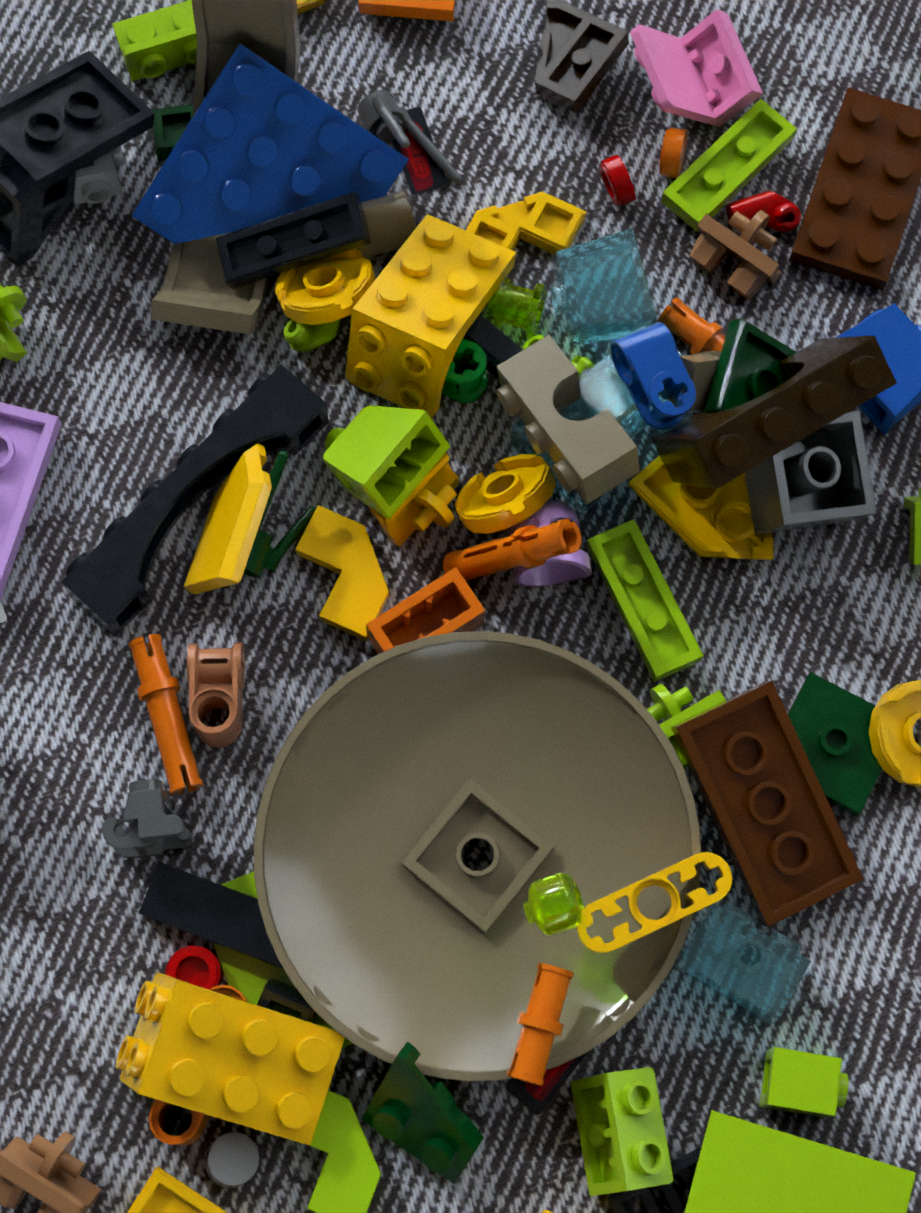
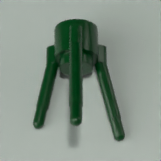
M286 451L279 452L273 469H271L269 474L272 489L243 573L252 578L260 579L264 569L271 572L276 571L282 556L307 527L316 510L314 506H310L274 549L270 546L273 537L260 530L288 459Z

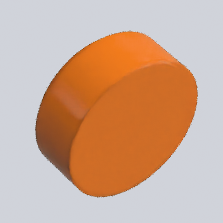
M669 127L666 130L659 164V173L662 177L677 179L681 175L687 147V129Z

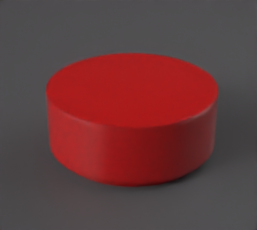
M616 154L600 161V175L614 205L621 207L635 201L636 194L632 180L619 155Z
M194 945L186 946L176 951L169 959L165 970L166 975L206 989L221 985L223 976L222 967L217 957L208 949Z

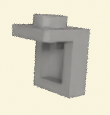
M121 146L93 161V166L76 171L75 194L73 198L76 204L86 202L97 204L108 200L111 196L123 193L116 167L125 164Z

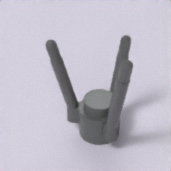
M375 91L362 99L357 109L363 121L361 127L384 143L397 139L401 147L408 148L410 141L404 133L405 128L454 183L458 184L462 181L461 175L413 122L406 108L398 106L389 91Z

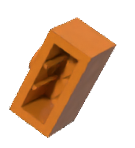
M455 567L366 624L367 639L377 654H381L398 645L424 637L452 632L475 631L483 626L486 610Z

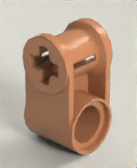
M234 642L232 648L200 649L198 644H189L187 650V678L191 723L197 736L209 747L221 748L229 746L239 737L243 725L242 703L245 687V653L243 643ZM213 709H225L229 712V717L220 726L209 727L203 724L204 717Z

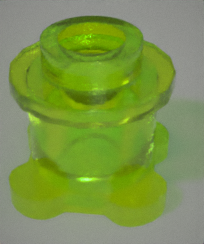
M506 278L502 287L499 286L488 302L487 315L494 316V326L501 328L503 324L523 328L527 331L528 338L537 335L539 322L547 299L545 284L537 283L533 290L513 285V280Z

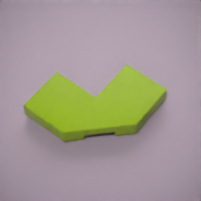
M328 1090L310 1145L327 1152L328 1155L307 1209L317 1213H367L380 1180L381 1172L350 1099Z

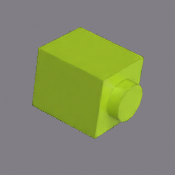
M780 1047L766 1050L759 1107L820 1118L836 1116L837 1107L843 1108L845 1106L849 1085L848 1074L841 1073L842 1058Z

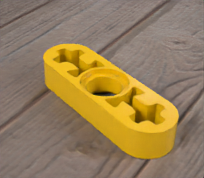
M702 852L594 901L582 910L577 919L576 930L578 938L587 949L596 953H608L723 899L729 892L732 884L730 867L720 856L714 853ZM702 863L706 870L716 868L720 875V878L713 883L716 892L708 895L704 888L693 890L685 894V897L692 903L691 906L682 909L678 890L667 877L677 873L680 885L697 875L696 864ZM656 886L662 888L668 894L670 908L663 918L658 920L648 919L639 911L637 899L640 892L646 887ZM626 897L628 911L632 919L641 927L640 930L630 933L627 921L616 926L611 931L614 940L609 943H604L600 936L590 938L586 928L593 924L591 914L601 911L605 918L612 917L623 911L616 904V900Z

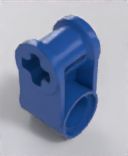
M658 322L611 342L610 353L615 369L626 384L643 421L653 429L658 430L671 429L677 425L684 414L693 406L696 399V389L678 354L676 343L669 329L663 323ZM659 395H661L663 399L672 398L675 402V405H673L671 401H665L662 403L659 399Z

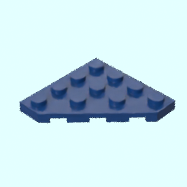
M239 43L131 216L173 244L231 233L354 191L360 196L361 202L385 197L409 159Z

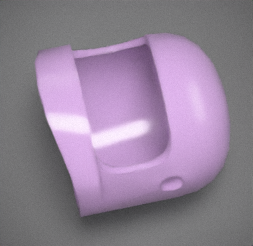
M548 499L538 511L526 520L507 528L506 537L513 535L520 527L534 525L540 528L566 518L570 519V522L574 521L579 528L580 524L577 514L570 506L562 501ZM579 549L575 553L551 557L542 566L531 569L524 568L523 566L514 567L513 573L515 583L520 586L542 587L586 578L592 575V569L588 553Z

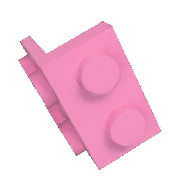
M716 9L682 38L641 24L637 25L630 32L636 46L634 48L635 57L646 70L652 84L651 94L653 100L664 112L720 127L763 94L731 19L726 12Z

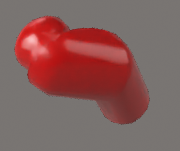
M765 191L726 204L728 221L737 211L751 220L757 212L762 210L770 216L767 226L782 233L797 228L801 221L800 209L790 200L772 191Z

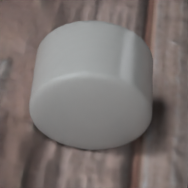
M235 1132L224 1134L216 1139L208 1149L205 1157V1168L208 1176L214 1183L224 1188H235L246 1183L255 1174L259 1164V1152L255 1143L248 1136Z

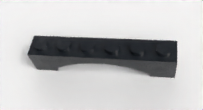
M282 364L271 375L266 373L260 376L250 387L248 397L235 410L230 408L222 413L214 423L212 433L200 445L193 444L181 454L176 463L177 468L163 481L156 480L149 485L140 498V504L127 517L120 516L107 527L103 534L104 540L90 554L87 552L82 553L73 560L66 570V577L61 581L70 597L111 635L116 637L151 602L145 588L152 564L167 535L187 509L209 488L229 475L243 453L257 443L265 447L266 456L279 453L280 451H288L295 457L329 423L326 402Z

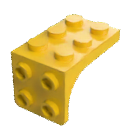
M427 214L352 309L345 373L346 379L361 390L373 393L403 408L424 410L431 418L434 417L440 407L443 385L452 359L470 326L514 267L516 252Z
M160 972L155 974L152 982L145 981L135 1004V1013L139 1014L140 1018L134 1036L127 1035L124 1038L116 1060V1068L122 1070L120 1080L137 1094L309 1146L311 1145L345 1039L343 1035L336 1030L202 988Z

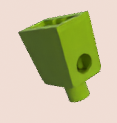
M369 405L363 408L346 428L336 427L328 433L325 440L326 451L323 455V461L348 493L385 518L390 519L451 446L426 411Z

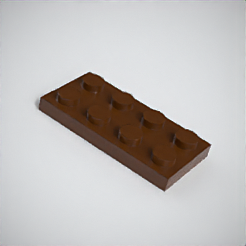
M847 87L789 261L882 291L884 290L921 178L920 109Z
M765 681L671 727L762 925L769 927L864 879L773 681Z

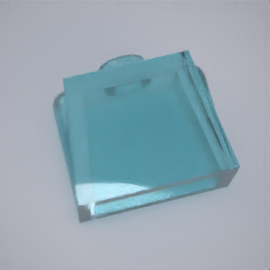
M633 228L556 252L554 269L556 285L551 286V297L556 315L564 314L571 345L613 342L655 324L656 315Z

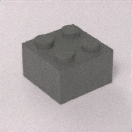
M859 410L847 412L745 472L755 534L841 524L877 514Z

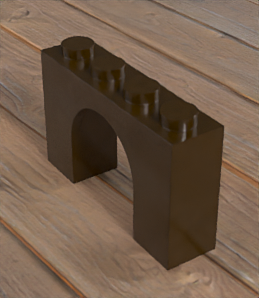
M875 335L821 338L779 362L787 380L782 385L758 398L725 411L716 413L693 412L682 418L673 428L662 430L651 436L672 481L675 483L720 488L897 384Z

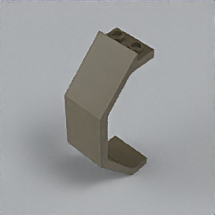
M191 0L197 35L193 116L239 43L298 82L301 48L296 0ZM223 234L173 244L163 287L152 299L151 319L251 334L261 318L269 277L233 289L228 286L216 238Z

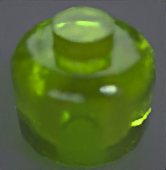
M559 873L531 883L528 890V901L523 904L526 918L530 924L536 923L538 929L545 935H554L577 928L582 923V910L585 906L580 889L570 874Z

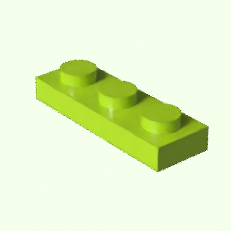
M760 99L663 191L661 202L693 230L698 232L697 225L704 215L707 214L713 217L794 139L797 128L765 101Z
M634 519L587 539L586 547L653 681L656 682L701 662L704 655Z

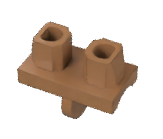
M760 210L751 220L738 211L734 213L729 224L742 233L740 237L707 214L704 215L697 225L701 235L696 240L689 255L691 261L712 274L726 254L736 259L740 264L726 283L745 299L750 300L762 289L766 282L774 285L782 274L778 270L780 265L753 246L756 242L770 251L778 240L764 230L770 219V216L764 211Z
M67 1131L63 1132L54 1143L39 1134L33 1138L30 1144L17 1136L4 1150H0V1205L3 1207L14 1209L22 1202L28 1192L43 1202L37 1213H84L95 1203L102 1189L80 1176L86 1164L70 1154L75 1145L76 1137Z

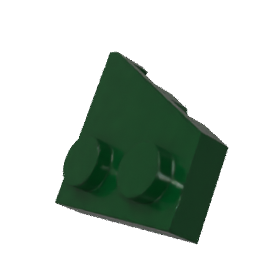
M407 1041L393 1061L361 1120L374 1128L382 1137L391 1140L423 1162L427 1168L439 1173L455 1184L484 1137L470 1118L458 1109L454 1097L442 1082L434 1084L433 1087L414 1064L421 1054L415 1046Z

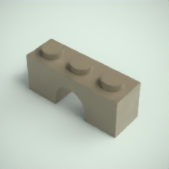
M550 334L496 366L501 386L496 390V394L500 403L511 417L518 414L527 425L524 427V432L536 452L542 454L546 451L555 462L552 465L553 471L567 492L575 489L587 505L640 472L636 444L608 409L603 410L590 419L582 421L569 420L560 415L567 406L576 402L582 396L578 370Z

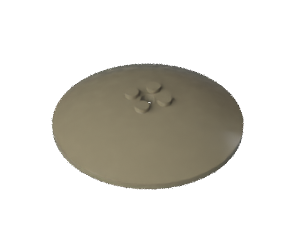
M488 631L452 632L424 637L398 645L370 658L349 671L329 687L304 713L284 742L264 786L254 837V877L258 904L265 929L279 962L293 985L311 1008L334 1030L359 1048L391 1064L408 1041L421 1054L414 1064L424 1075L462 1081L504 1080L512 1078L507 1076V1072L510 1070L522 1025L517 1024L520 1012H526L538 971V963L550 964L574 973L573 978L570 980L559 1023L564 1024L562 1034L554 1038L546 1070L575 1059L609 1039L634 1018L655 994L670 972L684 944L694 913L608 953L593 952L581 943L576 930L577 919L582 910L590 903L695 854L701 853L700 827L694 797L685 770L671 742L658 722L642 703L614 677L592 662L564 648L538 639L511 633ZM473 840L487 842L494 851L491 865L482 871L471 870L462 861L464 847ZM701 863L695 865L697 875L680 885L677 873L667 877L678 890L682 909L692 904L685 897V894L699 888ZM650 886L640 892L637 905L643 916L648 919L658 920L668 913L670 899L662 888ZM626 897L616 900V904L623 911L612 917L605 918L601 911L591 914L593 924L586 928L590 938L600 936L604 943H609L614 940L611 931L616 926L627 921L630 933L640 930L641 927L632 919L628 911Z

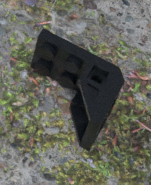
M90 50L0 98V250L17 267L34 257L73 200L76 171L151 129L154 125L155 113Z

